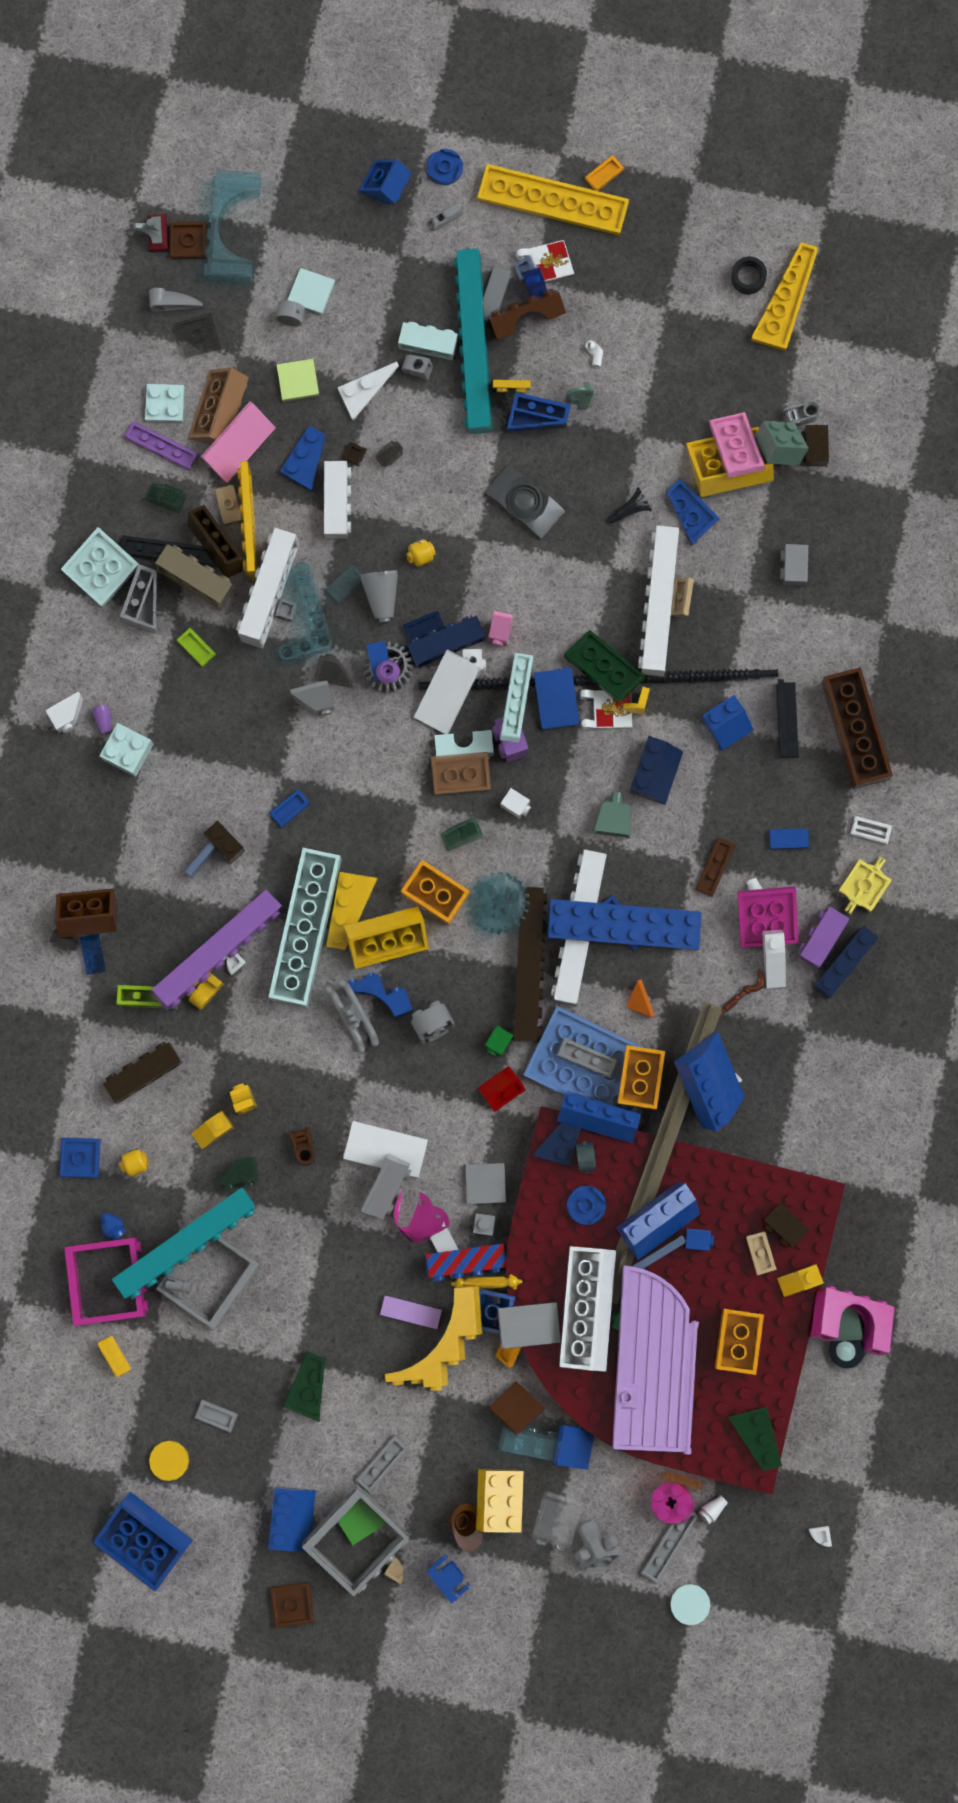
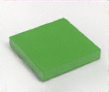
M361 1498L338 1521L352 1545L386 1524Z

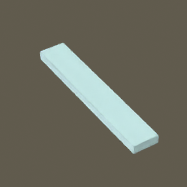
M519 653L514 655L500 740L518 743L520 741L533 655Z

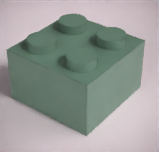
M763 421L754 437L768 464L800 465L809 449L796 424L792 422Z

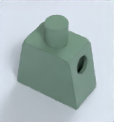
M612 792L611 802L603 801L594 833L630 838V805L622 803L623 793Z

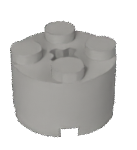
M439 1001L431 1003L429 1008L424 1011L418 1010L412 1014L411 1024L423 1044L426 1039L431 1042L449 1032L447 1028L450 1026L454 1028L456 1025L445 1004H441Z

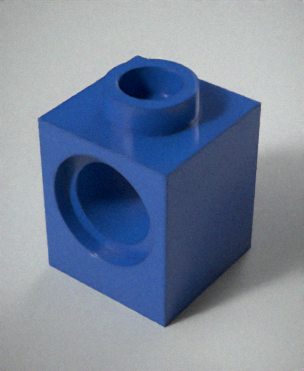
M686 1229L684 1249L709 1251L710 1247H713L714 1235H711L709 1230Z

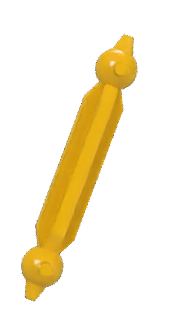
M510 1274L509 1278H456L454 1282H451V1285L456 1288L479 1286L481 1289L505 1288L509 1286L515 1290L518 1284L522 1283V1280Z

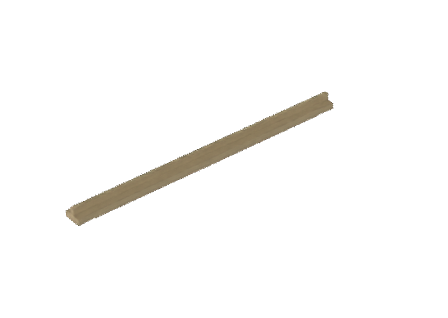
M703 1002L686 1053L714 1033L722 1010L721 1007ZM679 1072L627 1219L655 1199L690 1099ZM621 1236L616 1247L612 1303L618 1304L621 1296L623 1265L631 1266L634 1255Z

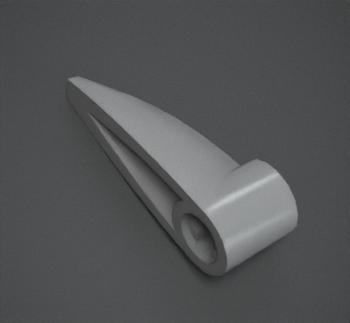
M152 288L149 290L151 311L161 312L203 308V303L191 296L165 291L163 288Z

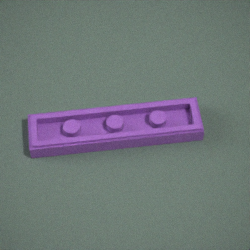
M132 421L124 436L125 439L191 471L199 456L197 452Z

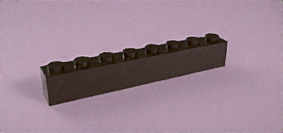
M521 887L514 1042L537 1043V1038H541L542 1027H538V1019H542V1007H539V1000H543V988H540V981H544V969H540L541 961L545 962V950H541L542 942L545 943L546 931H542V923H546L547 912H543V904L547 905L548 893H544V888Z

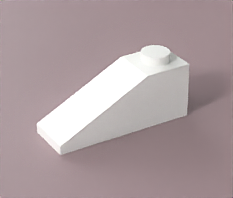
M782 930L762 931L766 989L786 987L784 932Z

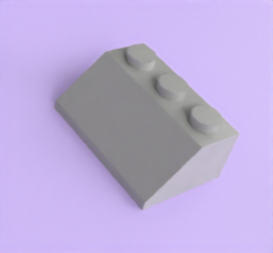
M389 1154L361 1212L384 1219L386 1214L390 1216L394 1205L391 1203L394 1197H399L403 1189L400 1185L403 1179L407 1181L412 1171L408 1169L410 1163Z

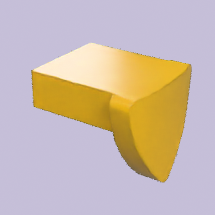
M642 687L638 704L625 703L623 709L643 716L650 688Z

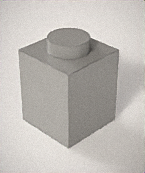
M476 1213L473 1233L493 1236L495 1216Z

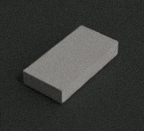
M202 1399L194 1418L231 1433L238 1413Z

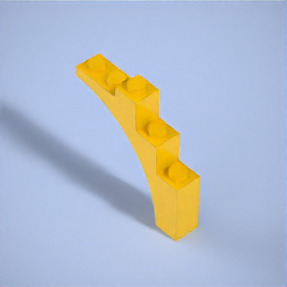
M479 1286L454 1288V1306L451 1320L438 1345L426 1358L414 1366L399 1372L385 1374V1382H392V1385H404V1381L411 1380V1384L423 1383L424 1387H430V1391L442 1390V1386L448 1385L447 1365H458L460 1360H465L464 1339H476V1335L482 1334Z

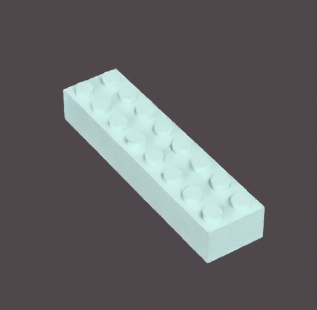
M307 848L302 849L270 988V1000L306 1008L309 1006L342 859L340 855Z

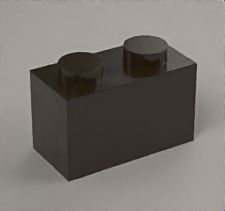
M805 425L801 435L809 449L802 460L804 461V467L827 466L829 462L828 425Z
M218 820L204 832L208 840L231 864L245 852L244 847Z
M777 1203L762 1220L765 1223L763 1227L771 1234L775 1232L780 1237L778 1240L786 1248L788 1246L793 1248L809 1231L781 1203Z

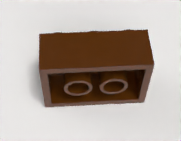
M114 888L56 894L55 923L59 937L117 932V900Z

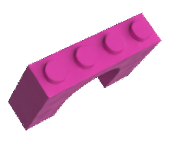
M825 1286L822 1289L816 1290L811 1337L825 1341L838 1339L841 1315L844 1309L848 1307L855 1310L863 1320L865 1329L863 1340L864 1352L878 1356L890 1353L895 1307L887 1305L885 1301L870 1300L868 1296H855L851 1291H838L833 1286Z

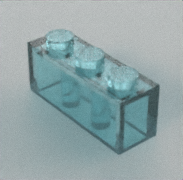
M502 1426L498 1450L554 1461L558 1432L546 1430L544 1434L538 1433L537 1428L527 1427L526 1430H523L516 1436L506 1426Z

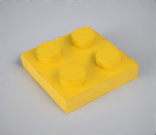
M493 380V388H496L497 392H508V389H516L518 393H527V389H531V380Z

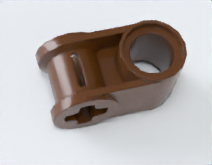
M309 1127L297 1132L290 1131L297 1160L302 1165H311L315 1160V1153ZM305 1151L311 1153L308 1161L301 1160V1154Z

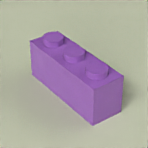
M829 907L827 911L822 910L817 918L820 920L818 926L813 925L808 933L810 939L807 943L803 942L798 950L801 953L798 958L816 969L821 967L850 919L832 907Z

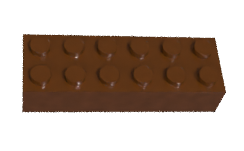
M861 667L825 676L822 680V686L853 790L890 780L893 776Z

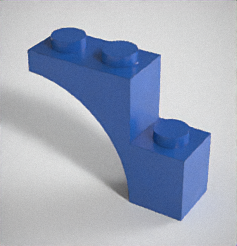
M372 972L364 975V979L356 981V979L348 981L354 994H367L380 999L390 1008L395 1018L413 1012L405 988H394L389 991L390 994L386 995L379 974L375 975Z

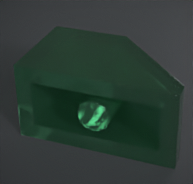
M152 483L145 501L180 514L187 497L183 490L168 484Z
M476 817L460 822L440 834L447 852L483 838Z

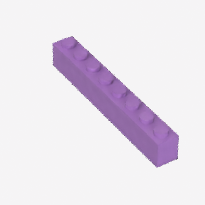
M265 890L152 989L151 995L166 1011L170 1008L175 1009L182 1002L181 998L185 995L187 997L196 990L195 986L197 984L206 982L213 970L218 971L225 964L224 961L228 957L231 959L239 952V947L248 945L253 939L252 936L256 932L260 934L267 927L266 924L270 920L275 921L281 915L282 905Z

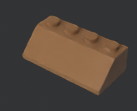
M234 368L209 370L188 439L211 445L236 417L249 377Z

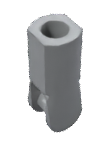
M455 203L431 216L428 221L434 225L433 229L436 231L463 215V212L458 203Z

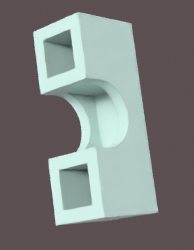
M492 731L472 732L473 741L468 747L464 748L456 745L454 734L434 735L436 756L488 752V759H490V756H494Z

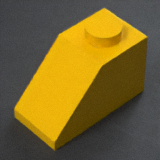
M221 1111L204 1122L192 1135L203 1150L233 1130L234 1127L226 1114Z
M817 1264L777 1278L784 1297L823 1284Z

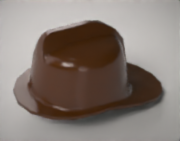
M464 1503L453 1509L449 1516L448 1524L453 1531L458 1547L470 1552L476 1550L482 1543L483 1532L476 1530L477 1509L471 1504Z

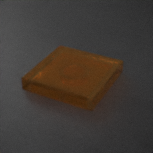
M667 1471L661 1472V1480L677 1483L696 1491L702 1490V1482Z

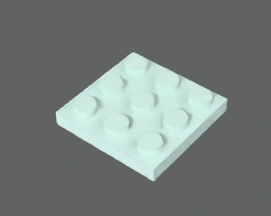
M97 527L61 570L100 606L104 607L137 570L139 563Z

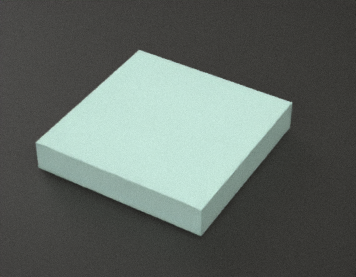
M300 268L288 301L297 302L303 305L306 310L322 315L335 280Z

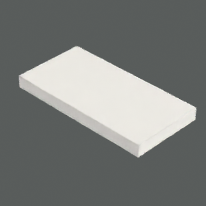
M446 650L414 718L444 734H448L481 667Z
M353 1121L343 1159L382 1169L389 1154H392L410 1163L408 1169L412 1171L409 1176L419 1178L428 1140Z

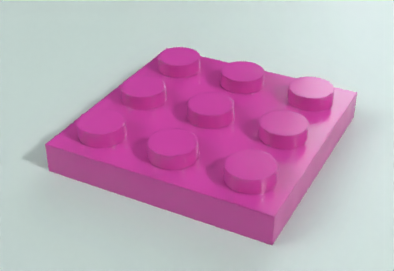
M795 886L737 891L741 948L763 946L762 931L782 930L784 932L785 944L799 943Z

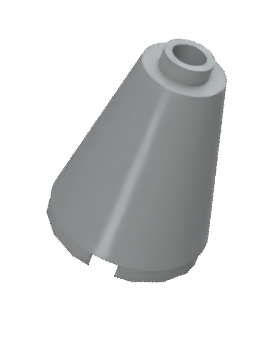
M397 570L361 574V581L374 618L379 619V623L389 622L390 618L394 617L398 580Z

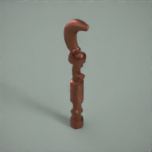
M761 970L757 971V983L755 985L743 986V991L740 994H735V998L730 999L723 1006L720 1016H723L726 1011L731 1010L747 993L757 992L763 988L765 975Z

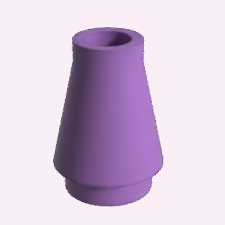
M108 705L94 707L92 715L100 730V734L111 732V710L108 709Z

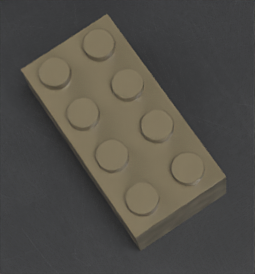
M167 544L155 562L157 572L217 609L222 610L233 593L231 580L224 575L218 576L214 573L215 570L208 565L202 566L198 563L199 560L192 555H184L182 553L183 550L176 545L170 546Z

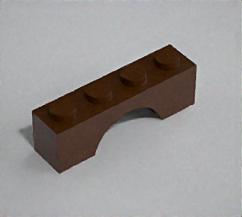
M548 289L543 291L541 296L536 297L533 295L527 297L523 303L515 302L508 305V308L505 310L497 309L492 311L491 315L487 316L494 338L499 340L514 334L518 319L527 312H540L548 320L566 314L560 293L557 290Z

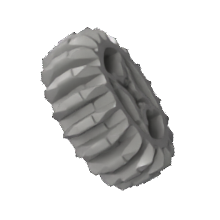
M388 641L386 646L387 653L399 656L389 658V660L395 662L398 666L400 662L403 661L404 669L396 682L384 684L380 681L375 683L369 657H364V661L367 663L363 664V669H367L363 672L364 676H369L367 682L373 681V688L379 684V691L386 687L387 693L390 691L389 687H393L394 692L397 691L396 685H399L401 689L404 688L402 681L408 684L409 679L407 677H412L413 673L410 671L414 670V666L410 665L413 659L408 658L410 652H404V646L398 649V643L391 647V642Z

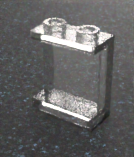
M544 1490L532 1533V1539H535V1543L544 1546L547 1543L554 1544V1548L565 1551L566 1548L571 1549L583 1501Z

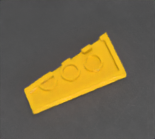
M344 872L339 873L327 948L346 951L348 943L344 926L359 921L378 878Z

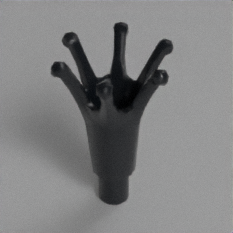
M639 487L636 488V492L627 503L617 509L616 513L608 517L611 523L619 519L622 520L634 513L652 511L650 505H645L648 504V501L637 504L644 498L643 494L640 496L642 491Z

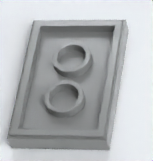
M557 1302L497 1308L502 1349L561 1342Z

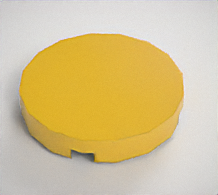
M176 1441L161 1442L155 1446L150 1454V1469L161 1480H176L188 1469V1452L184 1446Z

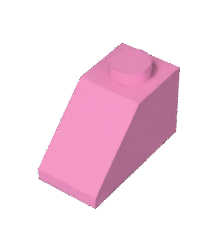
M494 611L489 633V641L492 642V645L497 647L507 646L513 615Z

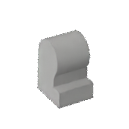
M406 355L401 370L406 374L428 381L433 364L429 358Z

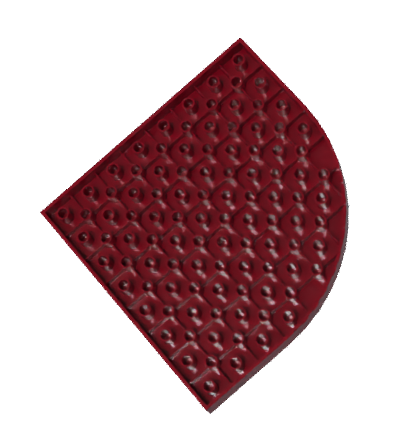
M541 1106L512 1218L507 1245L506 1278H509V1275L512 1274L522 1280V1283L518 1284L515 1290L507 1286V1292L509 1295L515 1296L514 1307L557 1302L561 1342L522 1346V1349L533 1371L559 1406L586 1431L612 1446L619 1331L611 1327L612 1322H610L606 1371L560 1367L570 1246L616 1250L621 1236L616 1227L627 1219L656 1135L636 1131L633 1143H629L580 1128L569 1167L533 1156L535 1151L561 1124V1122H557L559 1110ZM675 1140L656 1197L677 1182L686 1183L697 1201L700 1215L641 1259L636 1260L634 1257L631 1266L676 1238L683 1236L685 1239L686 1229L709 1230L711 1235H714L713 1247H710L709 1251L684 1249V1243L644 1268L663 1278L679 1292L690 1309L689 1323L691 1321H699V1327L697 1328L691 1454L667 1451L618 1450L664 1467L773 1494L779 1467L762 1471L727 1416L767 1407L781 1459L812 1328L816 1290L821 1289V1285L784 1297L777 1278L817 1264L823 1280L845 1183ZM593 1144L596 1169L578 1170L576 1146ZM580 1186L597 1188L602 1192L606 1201L604 1215L599 1221L591 1225L577 1223L570 1217L567 1210L568 1197L573 1190ZM777 1203H781L809 1229L793 1248L790 1246L786 1248L778 1240L780 1237L775 1232L771 1234L763 1227L765 1223L762 1220ZM765 1231L777 1270L757 1275L745 1237ZM619 1301L618 1304L612 1303L611 1316L614 1311H619L621 1305ZM722 1309L764 1315L756 1375L714 1368Z

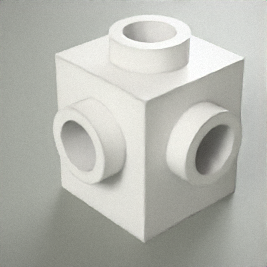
M463 649L462 657L481 667L476 679L482 678V671H486V659H482V649Z

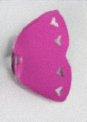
M402 1191L397 1198L394 1208V1219L397 1227ZM420 1192L418 1205L410 1225L403 1228L399 1227L398 1229L408 1240L420 1244L449 1227L450 1223L446 1212L439 1207L433 1206L430 1199ZM420 1199L422 1200V1202L425 1203V1205H420Z

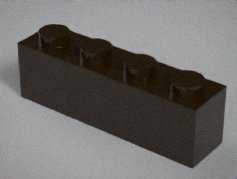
M203 505L189 511L188 527L222 574L229 578L242 572V555L206 506Z
M170 1042L160 1043L151 1054L147 1052L141 1055L139 1061L135 1064L131 1062L122 1068L123 1071L119 1074L113 1073L105 1078L106 1082L103 1085L115 1104H119L183 1064Z

